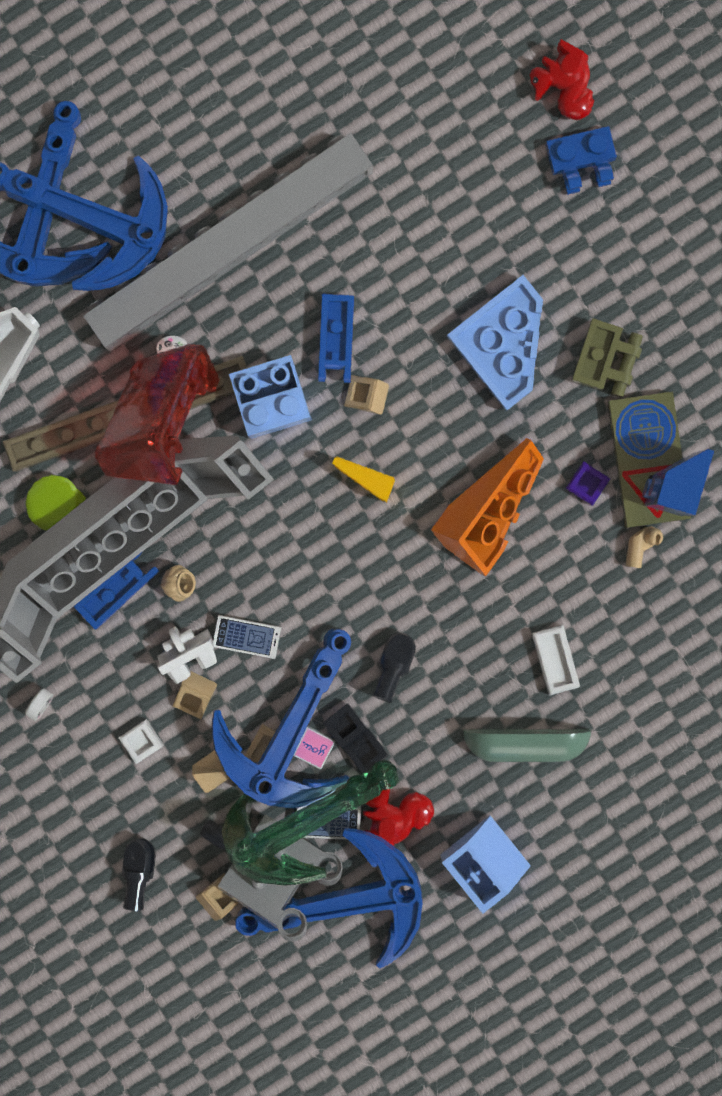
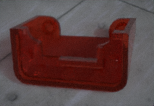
M186 344L139 359L132 366L130 377L101 442L95 450V458L106 476L178 485L183 472L180 467H175V453L181 454L183 450L178 437L196 394L205 395L206 391L215 392L220 380L204 345Z

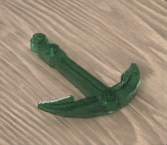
M388 760L379 761L374 765L372 772L350 777L345 784L336 788L335 792L256 833H252L250 817L253 798L243 794L227 813L222 829L224 846L229 861L242 875L265 884L299 885L326 878V868L301 862L287 854L281 855L280 860L275 854L346 811L354 810L381 794L382 790L395 787L399 782L396 766Z

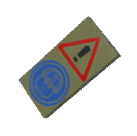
M673 391L608 401L625 528L691 519V516H678L644 506L646 498L642 497L647 479H652L654 474L683 459Z

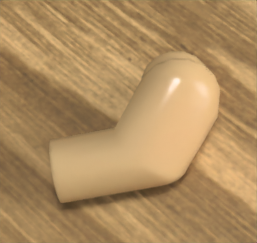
M649 526L632 535L628 541L625 566L642 568L643 552L654 545L658 546L663 540L662 531Z

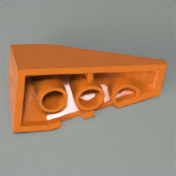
M526 438L449 504L431 529L447 550L481 575L487 576L504 552L508 543L504 538L511 522L516 523L520 514L516 510L521 498L529 494L544 460L532 440Z

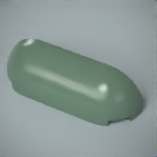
M463 729V737L473 754L489 762H565L576 758L585 750L591 737V729Z

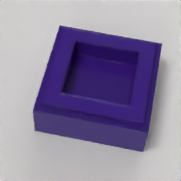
M583 461L565 489L593 506L610 481V478Z

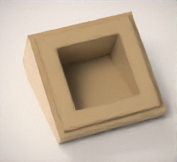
M351 375V383H349L344 406L381 415L384 410L389 384L378 379Z
M190 671L191 675L181 683L173 707L202 719L217 684Z
M225 873L196 896V899L214 921L222 919L238 904L237 901L218 888Z

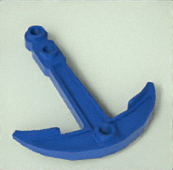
M62 101L54 108L53 116L55 122L49 125L41 154L42 164L38 174V178L47 181L50 186L60 189L63 172L69 165L75 144L76 133L74 129L81 122L79 109L70 101ZM64 109L71 110V114L68 117H61V112ZM56 139L63 141L59 148L52 147V143ZM28 205L15 246L11 247L0 242V274L17 283L35 287L62 285L94 269L106 257L112 246L107 241L89 249L65 252V258L46 256L44 251L54 213L44 208L36 209ZM22 261H27V269L24 271H19V263Z
M140 156L133 158L140 181V203L142 204L137 217L126 215L52 187L47 181L21 170H9L4 163L0 162V171L2 172L0 174V191H5L7 197L36 209L44 208L123 244L113 260L109 256L106 257L92 271L72 281L73 290H102L119 285L137 276L155 259L161 249L166 236L168 206L159 178ZM26 183L32 184V186L27 189L21 187V185ZM142 233L152 234L148 239L142 238L140 235Z
M335 628L325 634L323 639L324 647L317 649L303 676L301 688L258 762H253L241 753L243 749L229 732L221 710H213L212 740L225 774L246 795L256 801L269 806L299 808L317 804L332 797L350 782L348 775L330 779H303L302 783L284 777L322 694L328 691L342 664L341 655L350 649L351 638L344 630ZM341 636L344 644L342 647L336 648L334 644L335 639ZM327 665L329 673L322 677L319 670L322 666ZM263 781H268V790L265 792H260V783Z
M344 828L342 836L362 852L373 868L378 864L384 880L302 899L291 898L284 910L288 908L300 910L305 915L307 922L392 910L394 923L390 924L386 944L376 961V966L381 969L392 963L406 951L420 927L423 905L421 885L416 871L405 855L392 844L370 832ZM409 886L411 888L409 890H402L400 887ZM246 907L240 909L237 914L236 929L243 935L252 936L258 933L259 930L264 932L278 931L276 927ZM244 916H252L255 919L248 920ZM288 917L283 923V929L298 927L302 923L297 917Z

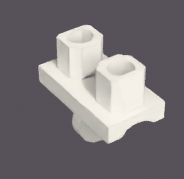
M176 627L169 629L171 639L162 643L165 652L157 655L159 661L158 669L161 674L167 673L176 684L186 680L191 675L186 665L187 662L196 658L202 669L217 663L213 638L208 629L195 636L191 629L180 633Z

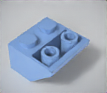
M291 355L229 374L249 438L253 439L312 420Z
M491 815L440 854L442 864L482 914L509 894L531 866Z

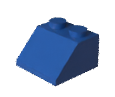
M706 449L692 453L654 474L652 479H647L642 497L646 498L644 506L678 516L696 515L714 451Z

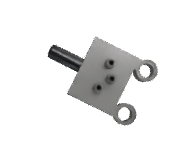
M266 814L247 842H244L212 820L207 821L200 832L201 837L235 859L219 883V890L276 927L280 935L287 941L300 940L307 930L305 915L300 910L295 908L284 909L311 867L314 870L316 880L325 886L336 884L342 876V862L336 854L321 851ZM325 861L333 862L337 867V872L331 877L323 876L318 870L319 866ZM294 916L301 921L302 925L298 932L290 934L283 929V923L288 917Z

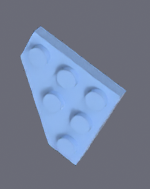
M524 275L447 334L448 339L505 411L509 410L533 390L543 299Z

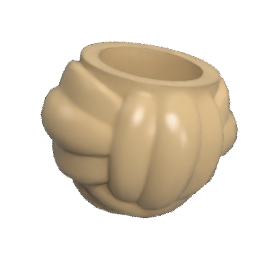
M174 565L168 569L161 580V588L165 595L177 602L184 601L191 596L196 585L194 575L182 565Z

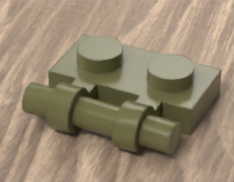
M592 318L571 381L602 391L608 379L615 382L611 394L623 398L626 387L631 385L633 379L631 372L635 360L640 358L642 352L640 345L643 336L632 332L628 343L619 341L623 328ZM615 352L623 355L619 370L610 368Z

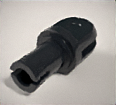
M396 633L387 640L378 662L382 672L376 690L372 695L373 697L392 703L400 676L408 675L415 655L416 645L409 635Z
M144 838L134 839L126 846L124 851L121 876L127 880L123 909L144 910L146 882L153 879L156 858L155 847Z

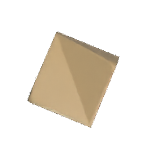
M215 750L192 766V776L205 793H209L229 779L221 766Z

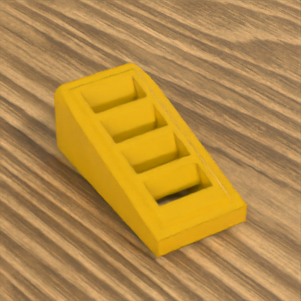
M334 457L332 464L335 468L378 499L387 503L395 482L394 477L340 457Z

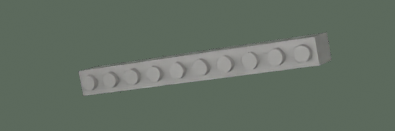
M352 133L345 137L342 135L335 137L327 144L326 147L328 149L319 155H316V153L310 154L301 161L300 168L292 173L289 171L282 173L274 180L273 183L275 185L264 192L261 189L249 196L246 205L238 210L235 207L225 212L220 218L221 222L212 228L206 226L200 229L194 235L195 239L186 246L184 244L177 245L168 252L167 259L159 264L153 262L141 271L142 276L133 282L127 280L115 288V294L107 300L101 298L88 307L89 312L83 316L103 346L110 352L371 175L373 173V164Z

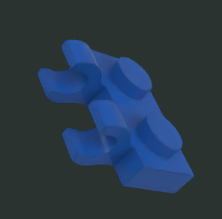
M609 126L546 141L545 146L552 174L563 175L567 195L580 192L582 182L578 169L591 166L594 167L598 188L611 185V180L614 177L609 162L615 161L617 155Z

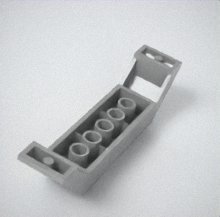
M239 436L159 441L9 560L0 578V670L14 682L18 683L42 664L40 657L55 622L60 616L208 499L245 496L249 500L274 480L273 477Z

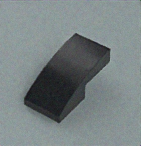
M349 703L323 722L339 746L346 751L363 775L390 756Z

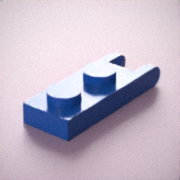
M322 294L318 382H325L326 369L344 370V383H351L354 295Z
M142 552L74 605V608L95 630L100 628L159 573V570L153 567L145 574L133 562Z

